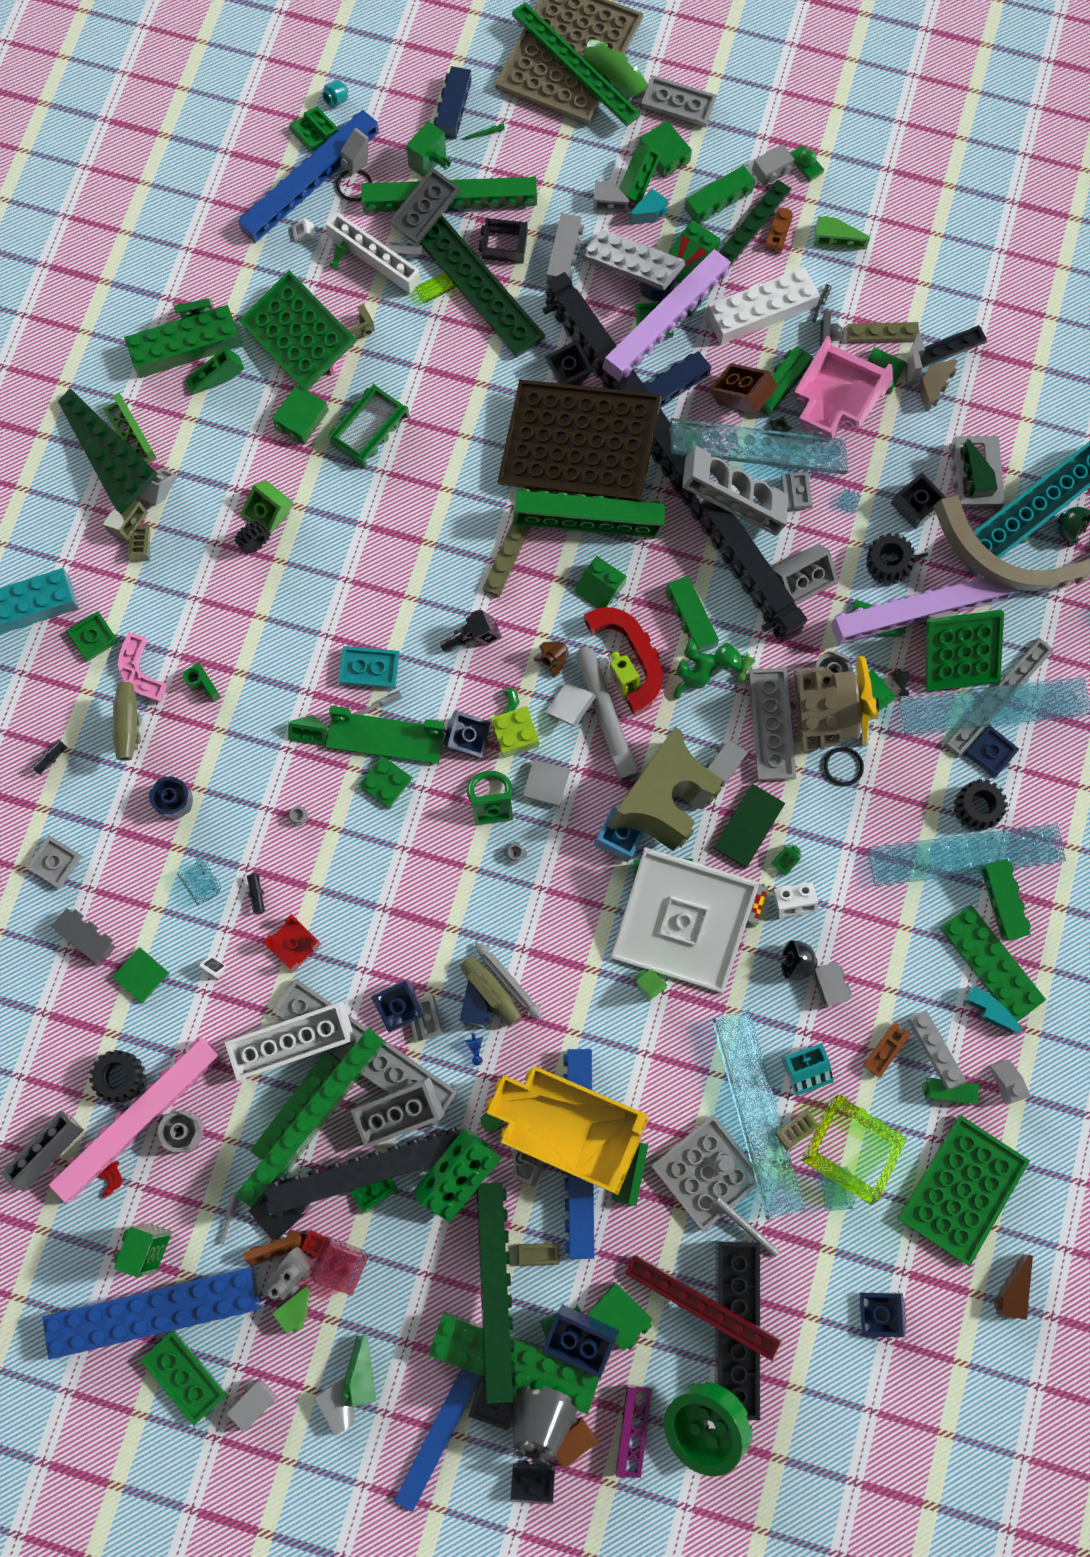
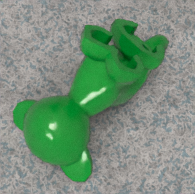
M690 639L685 648L684 655L695 661L693 670H689V663L686 660L681 659L676 673L684 681L676 687L674 698L679 699L683 690L687 688H704L710 681L712 673L718 668L729 672L741 669L742 657L740 652L731 644L725 643L718 647L714 655L700 653L696 643Z

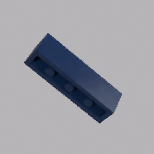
M451 66L450 72L446 73V87L442 88V102L438 103V117L434 118L433 125L445 132V137L457 139L472 82L471 70Z
M697 351L686 356L681 363H675L667 372L660 373L652 382H646L644 386L649 393L662 395L661 408L710 376L711 365Z

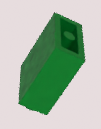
M668 120L639 137V145L651 146L662 154L656 167L657 172L662 178L668 174H673L679 167L686 166L691 160L692 149Z
M296 385L272 417L274 428L280 433L285 432L295 442L300 441L305 444L329 409L327 402Z
M616 1282L587 1312L591 1318L620 1331L615 1343L623 1351L627 1348L631 1350L638 1342L636 1338L640 1333L645 1334L652 1327L650 1322L653 1319Z

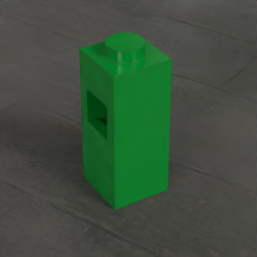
M927 1078L926 1082H923L922 1093L925 1094V1099L977 1105L979 1084L966 1082L959 1087L947 1091L941 1079Z

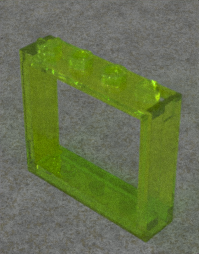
M836 1095L829 1101L801 1161L872 1205L880 1200L907 1138L902 1136L898 1130L891 1129L885 1125L881 1119L869 1115L865 1109L852 1104L846 1097ZM837 1109L894 1145L875 1188L817 1152Z

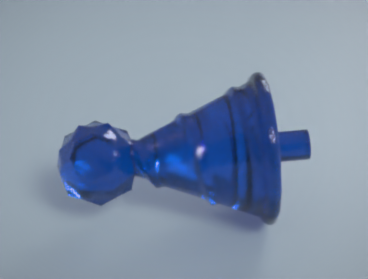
M472 1033V1038L465 1039L464 1042H466L471 1053L474 1055L472 1058L473 1065L479 1066L483 1062L479 1053L484 1037H475V1033Z

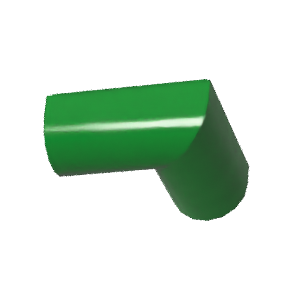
M874 347L867 361L886 369L888 364L892 365L893 381L886 391L891 394L906 365V361Z

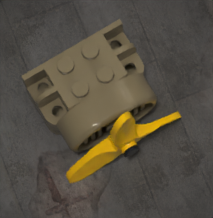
M864 656L857 657V678L853 671L833 673L827 667L794 669L798 744L803 752H808L807 749L811 748L824 749L825 747H832L841 741L858 740L861 725L862 745L868 744L870 718L878 719L876 709H879V699H875L872 696L871 680Z

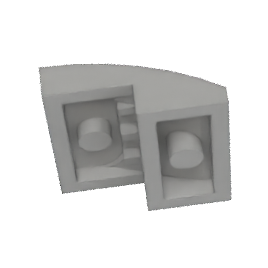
M917 334L906 359L905 377L907 386L915 384L923 368L921 357L925 347L921 334Z
M533 759L523 798L560 808L570 769Z

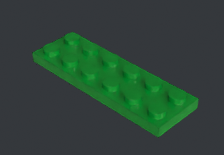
M972 905L939 928L989 993L1011 1013L1017 1022L1046 1001L1042 993Z

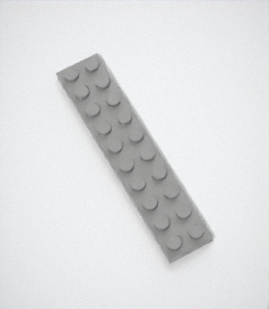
M295 979L272 1012L287 1021L333 1004ZM349 1015L348 1017L356 1040L328 1049L329 1052L340 1060L345 1058L367 1030L365 1026ZM387 1042L362 1073L363 1076L387 1093L430 1077L444 1113L458 1094V1091ZM439 1121L433 1122L431 1124L436 1126Z

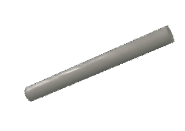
M720 1197L715 1199L714 1204L760 1243L772 1256L776 1257L780 1251L725 1201Z

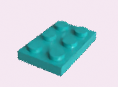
M343 646L339 684L396 689L400 652L396 650Z

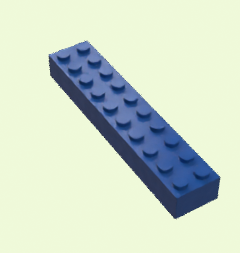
M253 1266L49 1314L42 1317L48 1360L261 1309Z

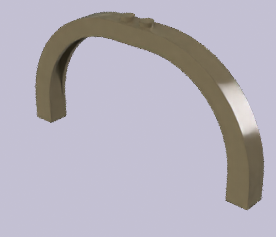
M958 495L941 499L934 505L943 533L957 555L975 572L996 584L1016 590L1037 591L1057 586L1062 589L1070 586L1072 582L1076 584L1087 581L1086 578L1090 577V559L1042 571L1027 570L1013 566L992 554L979 541L967 521Z

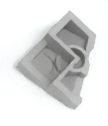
M514 1149L512 1151V1159L514 1160L513 1178L530 1186H536L545 1162Z
M345 1377L314 1397L334 1436L355 1423L354 1407L346 1406L342 1399Z

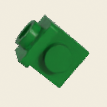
M787 844L771 864L786 876L803 857L802 851L794 844Z

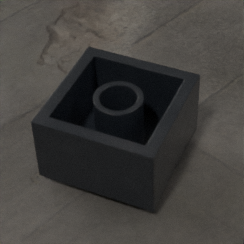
M921 473L894 496L891 504L917 529L936 513L934 505L947 497Z

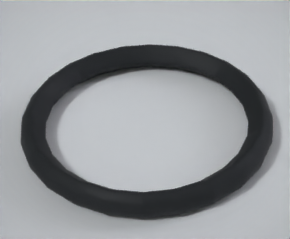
M347 170L340 174L336 183L339 195L348 201H361V197L351 198L344 195L341 191L340 181L346 174L350 173ZM364 170L358 171L359 173L365 175L368 178L369 183H373L370 175L367 172H365Z
M839 747L833 749L826 756L824 770L827 777L833 783L840 786H849L855 784L862 777L864 763L861 756L855 750L848 747ZM848 751L857 757L860 763V771L854 780L840 782L831 776L828 770V762L834 753Z

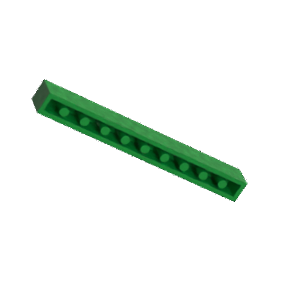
M536 177L450 180L460 188V192L447 209L530 207L537 205ZM421 181L361 183L363 212L398 211Z
M370 1028L365 1031L235 1195L250 1208L257 1206L264 1197L263 1191L268 1189L267 1185L273 1183L281 1176L386 1044L385 1040Z

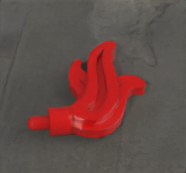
M118 1161L113 1162L111 1166L108 1165L99 1174L101 1178L108 1181V1186L102 1195L103 1199L107 1195L110 1196L123 1183L122 1176L118 1170V1165L120 1164Z

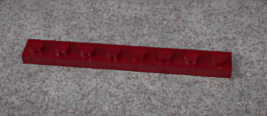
M638 1255L633 1256L625 1272L626 1275L770 1361L774 1360L782 1343L781 1339Z

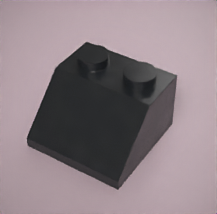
M578 340L545 356L547 365L559 384L580 386L593 372V368Z

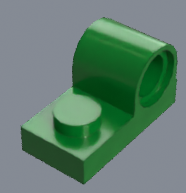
M199 662L184 672L183 679L190 689L199 690L202 688L208 698L212 697L214 701L221 698ZM193 676H198L195 682H190Z

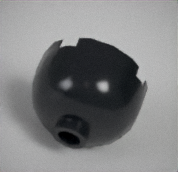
M790 940L785 945L782 956H786L785 963L781 962L784 977L791 980L808 978L818 964L813 948L807 943L798 940Z

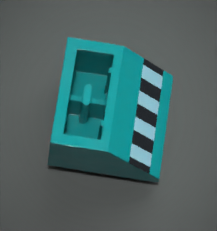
M822 1043L781 1058L796 1096L834 1082L830 1061Z

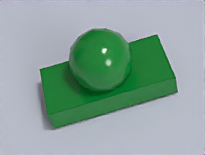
M802 145L790 153L795 159L794 164L809 181L823 174L824 168L816 160V154L813 150L806 149Z

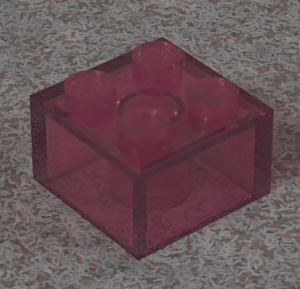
M327 1236L310 1276L317 1284L352 1296L369 1256L361 1248Z

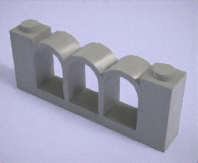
M696 445L685 457L682 486L684 489L775 536L787 525V493L775 487L771 488L764 481H752L751 477L743 470L738 468L731 469L724 460L718 457H711V453ZM710 473L717 478L718 483L709 479ZM732 485L738 489L740 495L731 491ZM753 496L760 501L761 506L753 502Z

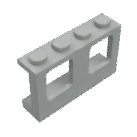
M955 436L952 443L949 444V454L952 456L950 471H953L951 487L954 488L953 496H959L962 507H992V511H1000L1005 501L999 436ZM967 439H970L974 445L984 446L985 460L995 471L998 487L993 496L977 498L964 496L962 479L967 478V475L963 471L965 463L961 462L960 445H964Z

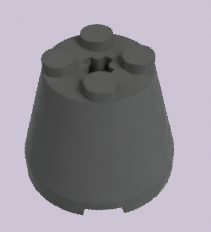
M528 1385L518 1388L516 1390V1398L513 1401V1453L519 1457L531 1458L535 1464L544 1465L545 1461L553 1460L576 1417L577 1407L571 1404L572 1399L548 1387H543L542 1390L530 1389Z

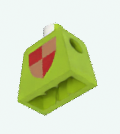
M613 652L609 655L611 661L610 674L622 699L625 700L628 694L640 689V676L627 655L621 657L619 652Z

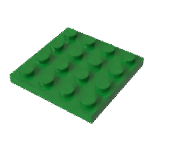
M1002 610L927 619L925 689L927 691L1000 682L1004 612Z

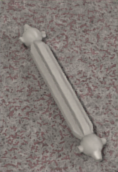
M476 942L477 953L475 955L477 957L483 956L484 962L523 1007L528 1008L527 1016L541 1018L539 1012L540 1004H533L531 997L494 954L488 952V944L481 945Z

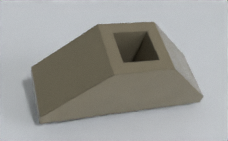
M956 359L931 364L918 386L925 410L929 411L932 405L936 407L941 398L938 396L940 391L945 392L949 385V382H947L948 378L952 379L957 371L955 366L958 361Z

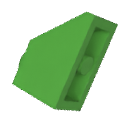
M644 969L636 976L638 980L635 981V985L649 1002L668 986L652 969L648 972Z
M309 1285L272 1313L287 1334L291 1331L295 1334L305 1326L302 1322L307 1319L311 1294V1287Z

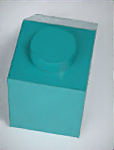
M651 188L630 212L629 223L633 225L657 222L660 217L663 218L668 212V199Z

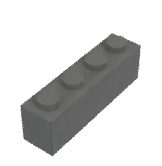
M61 1110L1 1171V1174L11 1186L25 1192L84 1129L73 1117Z

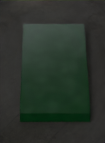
M752 783L713 849L747 869L784 807L785 802Z

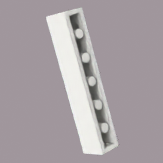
M336 212L326 223L327 233L331 239L339 244L344 241V246L351 253L409 294L421 283V275L418 268L340 213Z

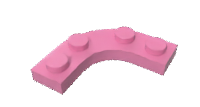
M128 632L118 659L121 676L124 682L133 683L136 694L161 703L168 685L151 679L140 671V657L148 640L145 637Z

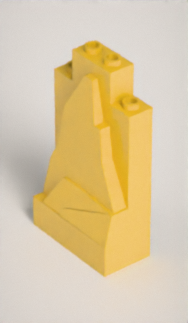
M533 1066L532 1070H528L525 1076L526 1084L503 1075L502 1079L499 1078L494 1088L496 1093L493 1098L490 1097L486 1109H488L487 1114L508 1123V1126H504L500 1134L502 1144L615 1195L619 1194L649 1121L647 1114L536 1066Z

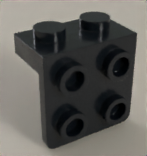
M519 1460L517 1463H513L510 1502L553 1505L556 1466L551 1465L550 1462H545L544 1465L530 1464L526 1460Z

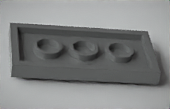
M432 167L391 218L389 225L418 246L459 194L460 188Z

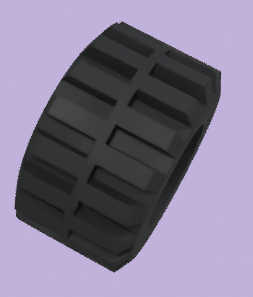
M887 533V537L881 535L879 540L875 539L873 544L869 546L866 561L869 574L872 573V578L874 580L878 578L879 583L886 581V585H890V582L897 584L899 579L901 582L905 580V577L910 575L915 560L914 547L911 548L912 543L910 541L906 542V537L900 538L899 534L896 533L895 536ZM892 552L897 554L902 561L897 565L888 566L879 557L884 553Z
M978 779L975 782H970L958 792L957 798L954 800V804H956L954 812H958L956 818H961L963 826L967 824V828L970 830L975 828V831H980L981 829L984 831L1003 819L1002 816L1007 812L1005 808L1008 807V802L1004 801L1007 799L1006 794L1002 795L1001 793L1004 790L996 787L998 784L995 782L990 784V780L987 779L983 782L982 779ZM973 796L982 797L987 801L989 805L988 814H980L973 808Z
M120 1050L105 1052L106 1055H100L98 1057L99 1061H94L92 1065L95 1067L93 1070L90 1069L89 1073L92 1074L89 1082L93 1083L91 1088L97 1092L96 1095L102 1097L103 1100L111 1102H126V1100L133 1099V1095H138L140 1093L139 1088H143L145 1084L142 1083V1080L146 1079V1075L143 1074L145 1068L141 1066V1060L131 1053ZM121 1064L127 1070V1079L121 1087L115 1089L109 1084L108 1075L114 1066Z

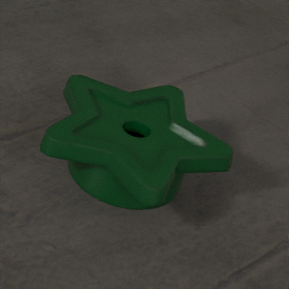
M784 417L775 421H769L772 427L769 435H778L781 439H784L785 432L792 429L791 426L787 425Z

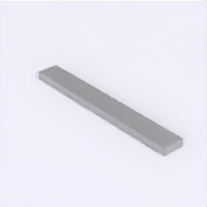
M1039 638L944 746L957 757H960L1054 649Z

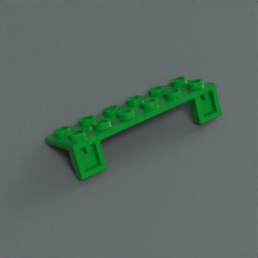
M330 705L329 714L331 722L326 743L327 748L439 764L445 732L444 722L425 719L424 724L372 717L352 714L349 708Z

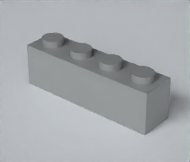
M561 213L547 270L546 284L547 281L563 272H566L572 281L574 271L571 269L572 266L576 265L577 261L575 252L579 251L581 240L578 239L579 235L582 236L584 231L582 217Z

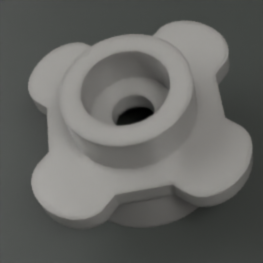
M513 842L509 848L504 850V855L508 856L511 863L516 865L521 858L527 856V851L522 849L519 842Z

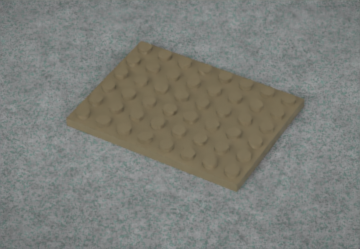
M539 0L534 9L583 58L585 47L590 39L605 42L608 44V48L615 52L619 50L625 55L643 19L642 12L610 0ZM525 28L495 83L496 89L590 125L601 103ZM601 74L609 83H611V80H609L606 76Z

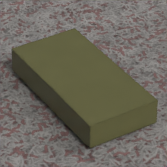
M559 1243L518 1244V1266L559 1265Z

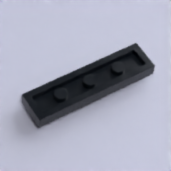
M980 325L925 346V351L921 357L923 368L985 344L987 338Z

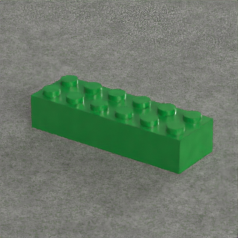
M228 305L124 337L139 379L215 355L224 347L231 350L242 346Z
M325 1051L250 1152L261 1160L265 1158L341 1063L340 1060ZM347 1093L343 1096V1098L327 1116L324 1122L320 1125V1127L316 1130V1132L312 1135V1137L308 1140V1142L304 1145V1147L288 1165V1167L281 1174V1176L287 1175V1173L290 1171V1169L293 1167V1165L296 1163V1161L299 1159V1157L302 1155V1153L305 1151V1149L308 1147V1145L311 1143V1141L314 1139V1137L317 1135V1133L320 1131V1129L323 1127V1125L326 1123V1121L329 1119V1117L332 1115V1113L335 1111V1109L338 1107V1105L341 1103V1101L344 1099Z

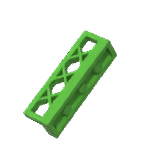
M120 393L113 395L116 402L103 409L117 434L126 443L129 436L137 438L136 445L130 446L136 452H145L147 457L143 459L147 463L156 459L152 448ZM119 407L121 410L119 417L111 416L109 412ZM121 422L129 424L127 432L119 430Z

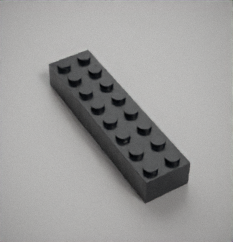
M716 1241L715 1301L759 1327L760 1243ZM715 1328V1384L726 1388L739 1399L748 1413L746 1415L748 1420H760V1354Z

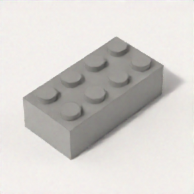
M430 1077L358 1104L350 1110L365 1149L439 1121L445 1115Z

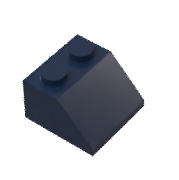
M468 981L460 1022L464 1025L485 1029V1024L489 1025L491 1011H488V1005L471 981Z

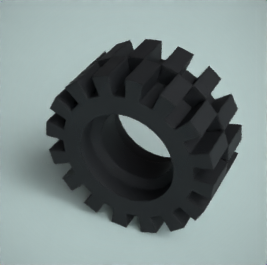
M261 520L250 521V524H245V527H242L241 531L237 532L235 542L244 553L251 554L267 543L266 540H269L271 533Z

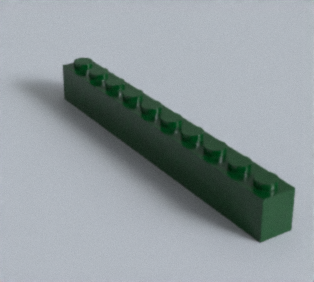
M502 1182L481 1183L476 1191L485 1405L511 1404L513 1398H516V1384H512V1375H515V1361H511V1352H514V1339H510V1330H513V1317H509L508 1309L512 1308V1296L508 1295L507 1286H511V1275L507 1273L506 1265L510 1264L509 1251H506L505 1243H509V1233L504 1227V1222L508 1221L507 1209H504L503 1201L507 1200L506 1188H503Z

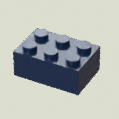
M562 1304L556 1313L542 1351L601 1378L620 1331Z

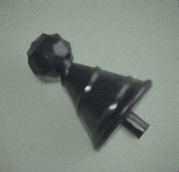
M900 668L891 677L901 689L899 696L905 699L910 694L906 689L910 672L901 671Z

